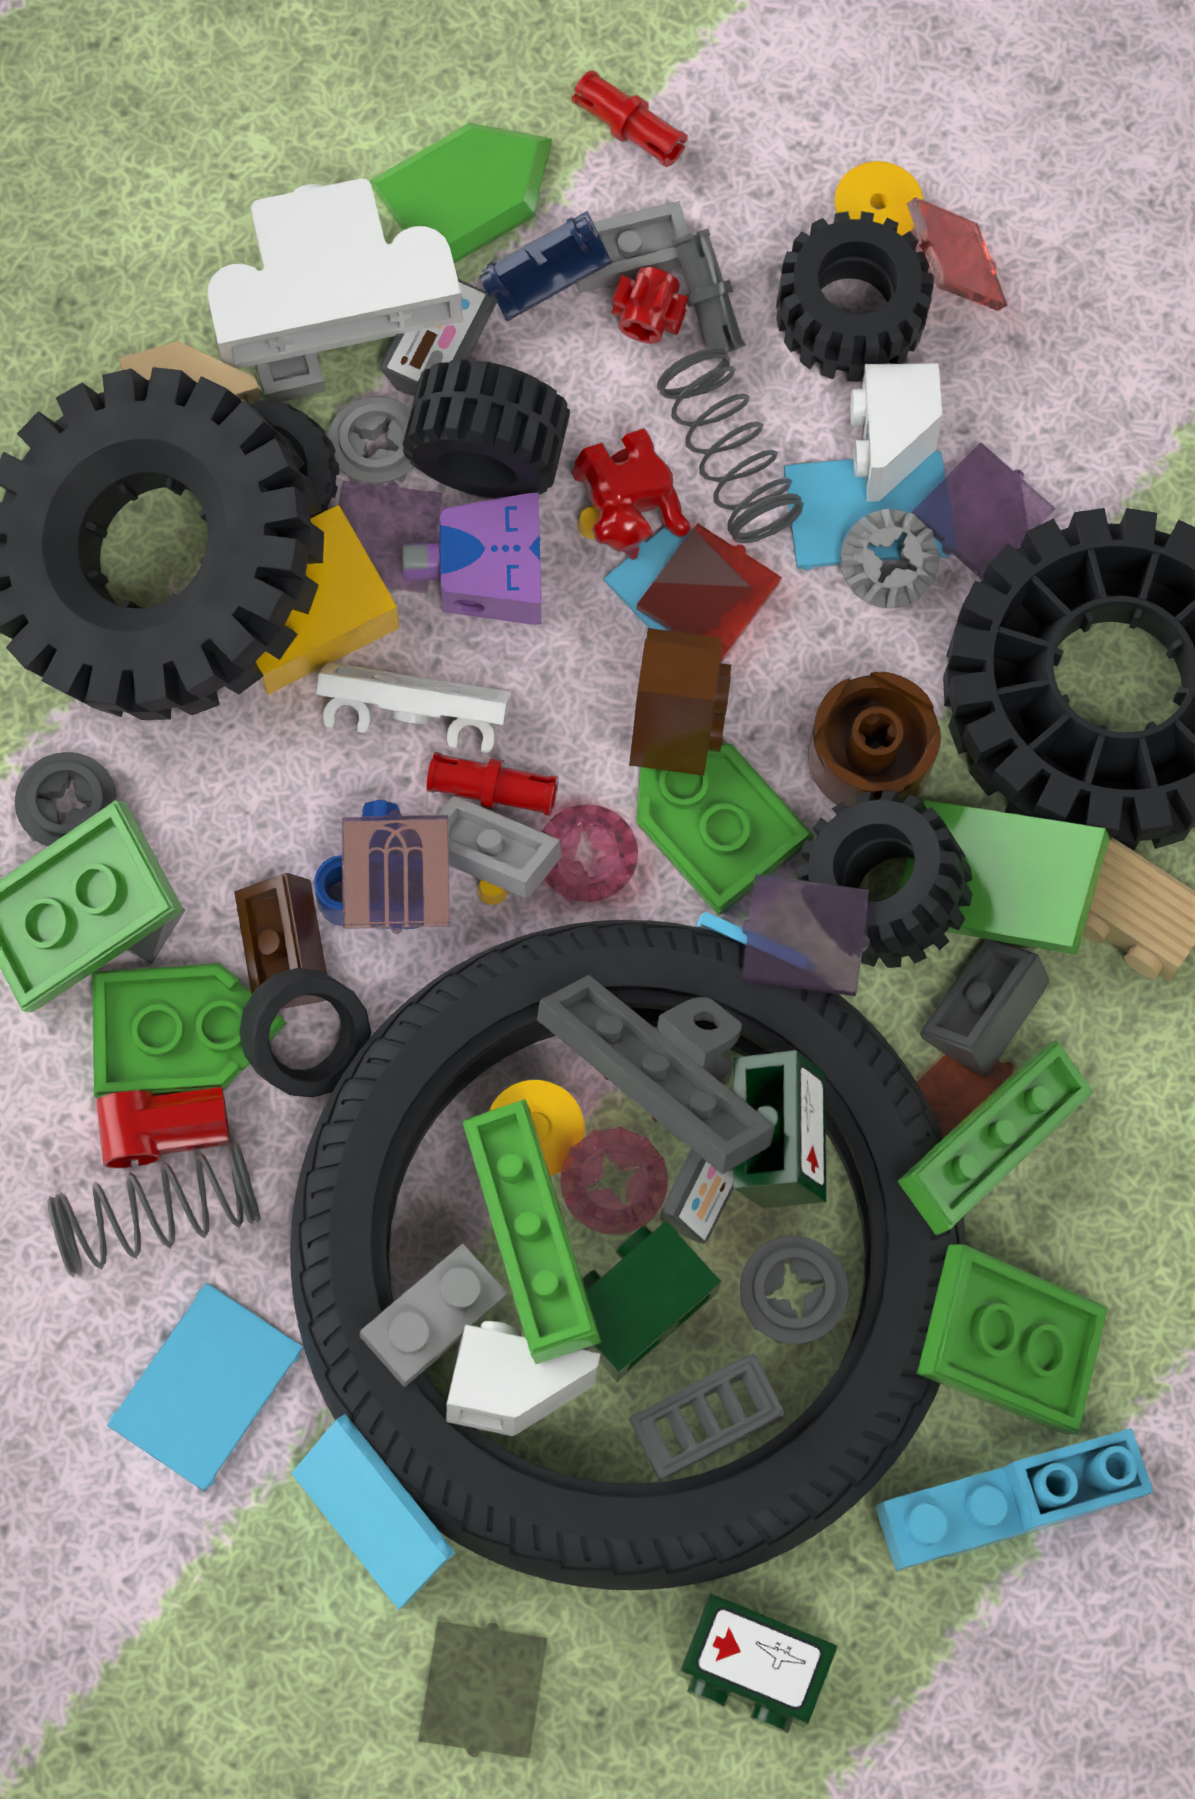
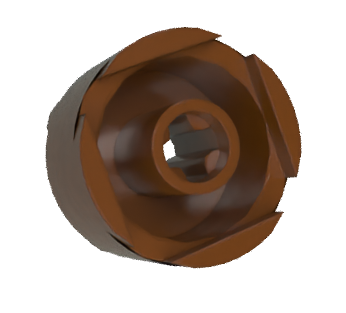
M871 672L870 676L858 677L852 680L848 678L837 683L825 695L818 707L808 747L809 772L821 792L836 805L844 801L848 808L857 804L856 795L870 792L875 800L881 799L883 790L897 791L903 802L909 795L917 797L929 780L941 744L940 727L933 710L934 706L928 695L911 680L890 672ZM873 739L883 743V746H879L876 749L868 747Z

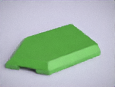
M468 123L371 179L370 183L402 231L413 226H426L442 234L450 247L455 264L535 217L552 138Z
M722 743L720 752L708 751L704 776L640 767L636 824L717 916L727 912L802 850L805 840L812 841L814 838L810 830L732 744Z
M220 963L93 972L95 1099L112 1093L133 1090L149 1091L154 1095H166L222 1087L223 1091H225L250 1064L244 1056L239 1030L243 1009L253 993ZM278 1014L271 1024L269 1042L287 1025V1022Z

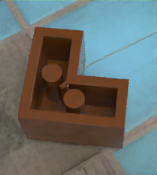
M648 628L647 637L644 642L637 691L629 766L704 776L708 751H721L729 697L732 665L720 663L723 638Z

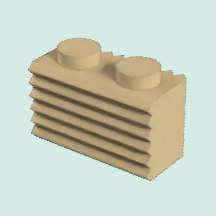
M1111 837L1083 937L1095 943H1103L1106 939L1109 943L1126 953L1124 960L1139 974L1151 979H1156L1160 975L1165 980L1170 981L1195 945V891Z

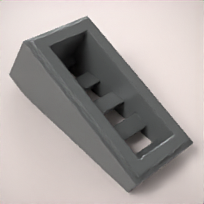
M752 1353L629 1418V1421L658 1480L661 1481L780 1422L785 1414L756 1355ZM740 1380L743 1381L758 1411L749 1417L746 1416L731 1386ZM717 1392L733 1424L723 1431L705 1398ZM689 1405H692L708 1439L698 1444L680 1411ZM667 1417L683 1449V1452L674 1457L671 1456L655 1422Z

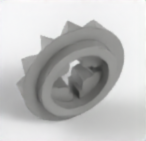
M367 397L347 405L333 419L328 431V439L332 441L336 450L334 456L336 462L339 463V470L349 477L353 485L361 481L371 483L379 490L386 482L398 480L401 483L404 482L407 473L414 468L410 463L411 460L405 457L403 453L404 447L402 446L411 412L410 407L400 401L387 397ZM388 428L387 444L390 450L378 449L374 455L366 458L367 447L364 439L375 441L380 434L384 435Z
M888 508L870 513L852 526L842 545L841 569L848 586L860 599L881 608H899L919 600L935 582L941 555L934 539L933 530L919 520L914 513ZM902 535L904 538L900 544L903 546L900 556L914 570L895 568L889 575L884 576L880 583L878 579L882 573L880 571L882 560L875 556V552L868 549L867 546L888 548Z

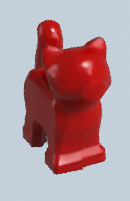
M645 428L626 434L621 439L626 448L618 451L611 457L602 442L584 448L574 461L575 465L571 470L574 480L583 482L590 502L599 513V519L593 526V534L596 541L609 546L617 552H624L632 560L638 557L642 541L652 535L651 526L641 513L659 508L664 526L673 535L684 537L690 531V523L682 514L681 503L673 487V474L669 466L654 451L651 436Z

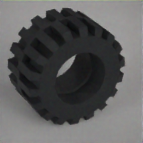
M848 211L835 213L832 224H828L824 218H821L811 224L810 235L801 232L793 240L792 252L787 251L785 255L776 308H778L776 318L779 331L786 330L784 343L789 351L793 352L801 348L799 362L808 369H811L815 362L822 364V376L834 379L836 370L847 371V382L860 381L865 364H888V361L891 364H903L906 362L908 350L914 352L920 342L934 287L933 274L928 273L930 260L926 251L916 252L918 239L910 231L902 236L898 234L899 223L889 218H886L884 224L874 222V213L861 211L860 219H850ZM858 279L877 288L884 296L887 304L869 313H850L831 304L821 290L837 280Z
M451 360L450 362H439L431 365V368L424 369L420 375L402 444L404 447L403 453L406 458L411 460L410 463L416 469L441 484L465 493L489 498H504L526 493H539L541 495L547 492V489L551 488L554 484L569 422L570 409L567 408L568 403L564 397L557 394L554 388L520 370L484 361Z
M884 790L880 800H875L870 792L856 795V805L848 808L845 802L842 801L832 808L836 816L831 821L826 822L820 818L812 828L818 836L815 842L805 840L800 853L808 863L798 866L797 879L804 887L800 891L802 900L811 912V916L829 939L849 958L855 954L862 964L872 967L876 965L880 958L887 968L901 967L902 957L909 956L915 964L927 959L924 950L934 944L940 951L950 942L945 935V932L950 927L958 931L961 928L965 917L959 910V907L970 906L973 893L966 884L973 880L971 868L964 858L966 855L941 816L932 807L927 810L922 800L909 795L903 802L897 791ZM904 857L915 860L909 880L896 894L877 902L857 901L859 886L865 875L874 866L892 858Z

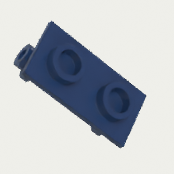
M586 211L575 218L570 217L566 219L565 224L496 263L493 261L488 263L487 268L483 269V274L479 277L488 295L497 298L499 308L508 322L606 267L612 261L589 212Z

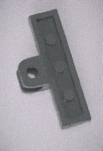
M590 975L540 1000L537 1020L721 1174H724L771 1145L775 1126L725 1086L732 1076L733 1061L727 1060L721 1053L730 1049L739 1040L742 1024L711 998L698 997L690 999L659 1016L657 1030ZM700 1020L710 1021L717 1028L713 1030L701 1029L695 1022Z

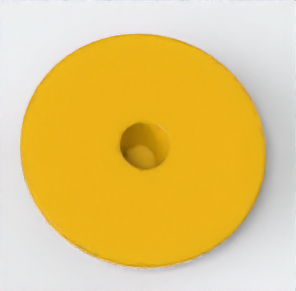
M872 161L857 165L842 177L836 188L834 207L836 213L848 211L850 219H860L861 211L874 213L873 221L884 224L886 218H889L899 223L897 233L902 236L908 231L911 232L920 221L924 207V198L918 182L907 170L893 163Z
M526 1080L516 1083L505 1089L495 1099L489 1111L526 1099L531 1110L550 1176L556 1175L575 1160L582 1147L585 1124L581 1109L570 1093L554 1083L543 1080Z

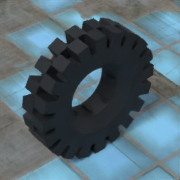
M152 367L150 380H146L132 368L103 374L104 392L98 394L82 382L56 397L63 416L56 422L38 411L17 434L30 447V450L22 460L6 452H3L0 458V486L6 490L2 503L0 502V633L12 639L6 648L25 669L43 677L42 682L94 709L122 717L123 712H127L140 720H170L171 709L176 707L190 715H195L219 706L217 690L224 686L238 695L244 692L264 676L255 661L265 651L280 660L298 634L286 626L285 623L292 610L309 614L319 586L305 574L307 564L323 563L324 532L310 522V515L321 512V506L314 482L299 471V468L305 463L290 441L273 428L275 425L244 400L241 401L240 398L227 388L202 376L196 382L182 370ZM159 488H168L177 495H182L185 489L193 492L202 506V509L198 512L199 516L207 522L208 527L207 549L205 556L201 557V567L196 576L178 595H170L169 600L162 604L141 608L125 599L123 604L119 606L110 596L105 586L109 580L107 576L101 573L100 566L102 542L107 536V528L111 521L129 501H136L139 499L138 496L145 492Z
M1105 508L1074 512L1068 528L1060 530L1054 518L1026 531L1020 548L1016 550L1011 544H1008L987 564L981 582L975 580L961 607L946 655V657H949L948 664L943 676L944 706H951L952 717L948 727L958 754L969 752L973 759L969 773L988 797L998 790L1009 800L1004 811L1005 813L1105 828L1110 838L1113 837L1133 851H1135L1140 841L1152 840L1154 848L1157 849L1185 840L1190 830L1195 827V527L1178 519L1171 534L1155 530L1156 512L1126 508L1120 524L1108 523ZM1117 622L1128 624L1131 629L1138 627L1158 639L1167 648V657L1169 659L1173 658L1176 662L1182 687L1177 689L1172 702L1180 707L1170 718L1159 725H1156L1153 721L1147 723L1143 731L1115 732L1107 730V726L1102 724L1100 727H1097L1072 710L1068 705L1070 699L1067 694L1062 696L1055 680L1054 666L1059 665L1064 651L1057 647L1073 632L1081 629L1085 633L1090 630L1092 624Z

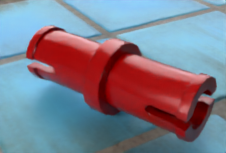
M594 70L588 71L579 80L574 89L576 93L572 95V103L579 107L581 106L610 126L611 135L619 141L625 142L629 139L658 159L665 167H669L676 162L686 147L683 145L688 141L686 133L677 130L649 110V102L638 95L629 97L600 77V74Z
M434 752L428 769L426 790L432 793L440 792L480 800L481 807L494 810L497 804L551 816L557 797L559 777L505 767L504 760L491 758L488 763L443 755L441 752Z

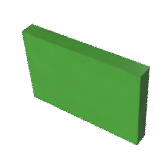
M115 800L0 879V969L23 1012H33L41 1008L184 912L180 901L127 802Z
M925 800L924 805L927 810L932 807L941 816L966 855L964 858L971 868L973 879L966 883L973 893L971 905L959 907V910L965 917V921L959 931L950 927L946 932L1077 955L1110 839L1106 829ZM907 859L898 891L909 880L914 868V859Z
M949 1244L917 1374L1057 1432L1079 1435L1108 1308L969 1246Z

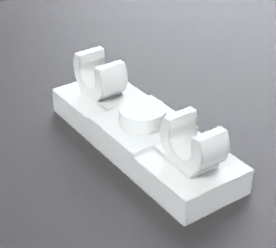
M327 662L319 672L316 695L332 697L323 712L325 727H334L338 717V708L344 705L352 706L357 710L359 714L357 732L365 733L372 723L374 716L372 704L378 705V708L393 710L392 717L394 719L407 723L426 724L430 722V716L440 718L444 715L455 717L447 731L449 747L457 748L461 738V729L472 725L479 728L483 734L481 752L485 753L491 751L496 741L497 729L495 724L503 725L509 714L512 695L510 691Z

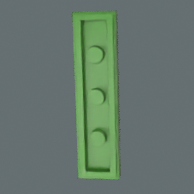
M1055 1040L1037 1051L897 1182L935 1235L948 1231L1094 1091L1059 1042Z
M526 1099L463 1120V1126L529 1351L535 1364L537 1365L601 1343L531 1110Z

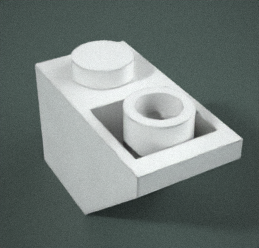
M939 363L865 364L862 389H852L851 424L852 426H862L863 440H855L854 474L855 477L866 478L867 502H876L883 499L937 449L943 415Z
M492 1321L483 1322L480 1328L465 1325L447 1401L446 1422L515 1436L595 1385L600 1353L587 1351V1347L536 1365L531 1357L526 1337H521L519 1329L505 1323Z

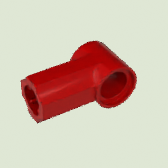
M222 1087L154 1096L149 1091H122L102 1096L96 1100L103 1166L106 1168L132 1167L131 1161L138 1160V1166L149 1165L161 1160L164 1154L227 1146L228 1142L230 1143L227 1110Z

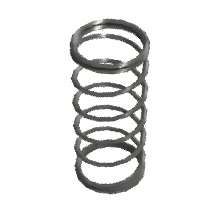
M702 349L686 355L667 368L657 382V389L664 398L676 399L671 410L672 419L677 424L690 426L685 437V446L692 452L705 454L699 465V474L706 480L719 482L713 494V502L720 508L733 510L727 522V530L732 536V540L737 543L757 542L780 532L793 523L802 513L804 503L797 494L784 493L790 488L793 481L789 478H781L767 483L747 496L740 504L727 505L719 500V492L727 481L747 477L759 472L775 461L778 452L775 450H765L752 455L722 477L709 476L705 472V463L712 454L734 449L749 442L761 433L764 424L756 421L742 425L724 435L710 449H698L691 444V435L697 426L718 422L734 415L747 405L750 398L749 395L743 393L725 398L702 413L696 421H683L677 416V407L682 399L711 392L727 383L734 376L736 368L730 366L731 358L724 349ZM722 358V361L714 370L700 376L691 384L674 389L665 388L669 381L690 366L705 360ZM726 371H730L728 375H726L723 379L719 380L726 373ZM739 399H744L738 406L732 408L731 410L723 414H720L716 417L704 420L710 414H712L719 408L723 407L724 405ZM758 427L746 437L720 447L735 435L750 428ZM772 455L765 462L759 464L758 466L746 470L742 473L736 474L743 467L749 465L755 460H758L765 456ZM780 484H785L779 490L771 493L770 495H767L756 501H752L754 498L764 493L765 491L773 487H776ZM795 504L790 511L769 525L746 533L739 532L746 524L761 514L780 506ZM748 508L747 510H745L742 514H740V515L735 519L736 515H737L742 509Z
M234 1141L232 1145L228 1142L226 1146L235 1187L237 1219L227 1203L206 1156L199 1151L196 1155L203 1230L187 1202L173 1169L166 1162L162 1164L161 1172L168 1215L169 1241L164 1236L137 1177L129 1172L127 1185L134 1225V1251L129 1246L101 1185L95 1182L93 1185V1197L100 1237V1263L87 1243L67 1196L63 1193L56 1194L55 1197L49 1196L47 1200L49 1215L58 1248L69 1276L72 1278L76 1274L80 1276L83 1270L74 1231L91 1263L101 1270L106 1263L107 1247L101 1202L124 1250L129 1256L137 1259L141 1252V1234L135 1190L159 1240L164 1246L171 1249L175 1242V1223L169 1178L192 1227L199 1236L206 1238L209 1233V1212L202 1164L230 1222L240 1228L243 1223L244 1208L248 1222L250 1224H253L254 1221L259 1223L261 1216L239 1143Z

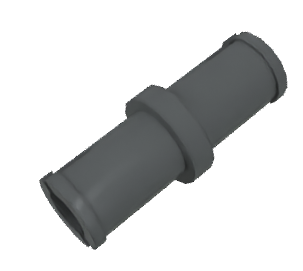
M709 229L697 231L695 235L690 233L672 241V245L676 249L689 293L685 295L688 297L687 306H694L707 348H721L728 353L745 347L746 343L742 339L729 298V294L734 292L730 280H723L710 239Z

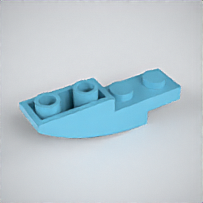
M1130 1428L1014 1461L1002 1468L886 1500L876 1505L875 1509L895 1571H900L944 1557L950 1558L1077 1519L1149 1495L1154 1491L1133 1430Z

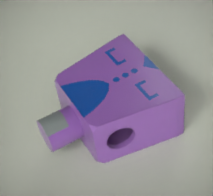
M526 493L445 508L439 511L440 543L403 544L404 581L441 580L443 612L531 625L541 624L539 493Z

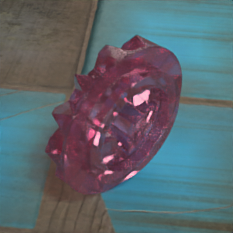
M597 805L573 806L556 814L542 830L543 833L560 840L562 852L561 859L544 878L549 889H554L563 895L569 903L582 901L597 905L603 899L609 898L614 894L620 895L626 884L635 874L638 860V846L635 835L627 822L610 809ZM581 832L586 833V839L590 841L593 850H604V853H606V856L597 858L594 877L588 876V871H584L581 861L571 862L568 859L570 855L578 853Z
M622 1126L601 1131L593 1130L576 1145L571 1146L561 1170L562 1196L571 1214L587 1228L604 1234H625L646 1225L661 1209L668 1188L664 1157L659 1154L647 1136H640L634 1132L627 1131ZM606 1155L609 1162H613L618 1171L626 1169L632 1171L640 1168L625 1183L627 1205L623 1206L620 1197H616L611 1188L587 1190L594 1187L595 1182L603 1178L604 1160L602 1156Z

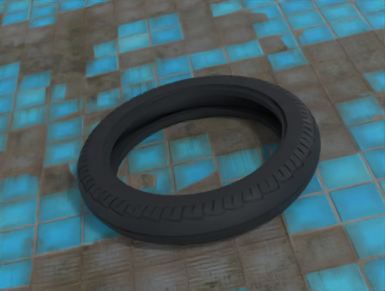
M602 920L575 923L545 929L501 943L454 966L431 981L400 1006L374 1032L357 1053L330 1095L316 1124L299 1175L293 1207L290 1240L293 1302L303 1347L314 1379L333 1418L336 1420L344 1414L348 1416L437 1530L457 1544L499 1565L552 1582L605 1590H652L688 1586L742 1572L782 1555L809 1540L857 1504L878 1483L907 1447L923 1422L941 1383L917 1374L948 1245H966L964 1217L950 1230L935 1235L897 1181L944 1137L922 1090L892 1046L854 1006L807 971L803 972L752 947L711 930L651 920ZM587 975L594 978L652 1027L658 1026L661 1014L685 1001L698 997L711 998L742 1024L739 1040L730 1050L742 1056L797 1050L823 1070L826 1081V1134L845 1167L855 1194L862 1224L864 1283L859 1314L850 1344L829 1384L802 1415L783 1432L757 1450L716 1469L666 1482L639 1484L598 1482L567 1476L537 1466L507 1451L484 1436L476 1428L446 1422L447 1400L435 1388L425 1371L404 1388L360 1338V1331L394 1303L389 1261L391 1226L398 1194L406 1171L422 1139L440 1113L460 1091L481 1073L507 1056L529 1045L556 1036L537 1020L540 1000ZM700 1020L695 1022L701 1029L713 1030L717 1028L710 1021Z

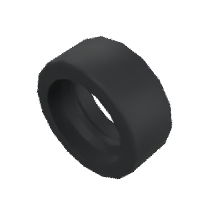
M294 968L274 974L255 989L243 1009L239 1035L244 1056L259 1076L289 1095L314 1098L333 1092L350 1063L370 1039L371 1028L367 1010L353 990L320 970ZM304 995L318 996L330 1002L339 1014L341 1028L338 1042L330 1055L317 1066L305 1070L289 1068L279 1062L271 1051L269 1042L271 1024L280 1009L294 998Z

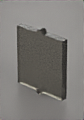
M437 1621L418 1742L467 1749V1753L471 1757H477L482 1751L529 1759L547 1638L499 1631V1626L496 1623H489L485 1629Z

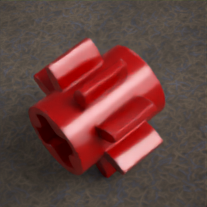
M644 267L638 270L635 281L623 275L620 277L611 301L614 303L611 314L621 317L618 327L626 336L642 343L655 344L661 341L664 331L678 335L687 312L685 306L688 297L678 294L681 285L673 275L658 268Z

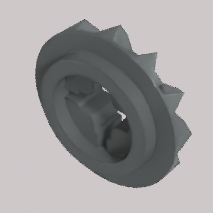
M73 752L55 753L38 760L24 773L15 794V810L22 828L32 841L50 846L117 800L116 788L107 770L91 757ZM71 780H74L73 785L76 798L79 802L86 803L87 807L71 809L68 818H64V822L61 824L57 807L48 803L47 800H51L52 797L62 798L66 789L70 788Z
M785 1236L767 1242L752 1254L741 1275V1306L751 1321L753 1328L772 1338L778 1344L807 1345L824 1336L836 1326L847 1305L848 1281L842 1264L830 1249L816 1240L807 1237ZM784 1264H789L790 1272L795 1274L798 1283H810L811 1286L816 1284L822 1285V1287L814 1288L813 1292L804 1296L801 1318H798L796 1309H792L788 1299L766 1298V1296L773 1295L775 1290L783 1287L784 1275L786 1273Z

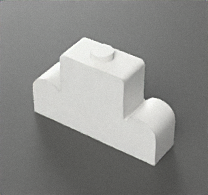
M364 178L326 186L308 184L297 188L293 193L254 201L251 205V212L263 270L257 271L255 267L246 264H231L216 272L208 285V301L221 360L237 369L383 339L409 331L463 322L461 290L451 250L445 237L435 229L426 226H413L401 231L394 238L393 243L387 244L384 239L371 183Z

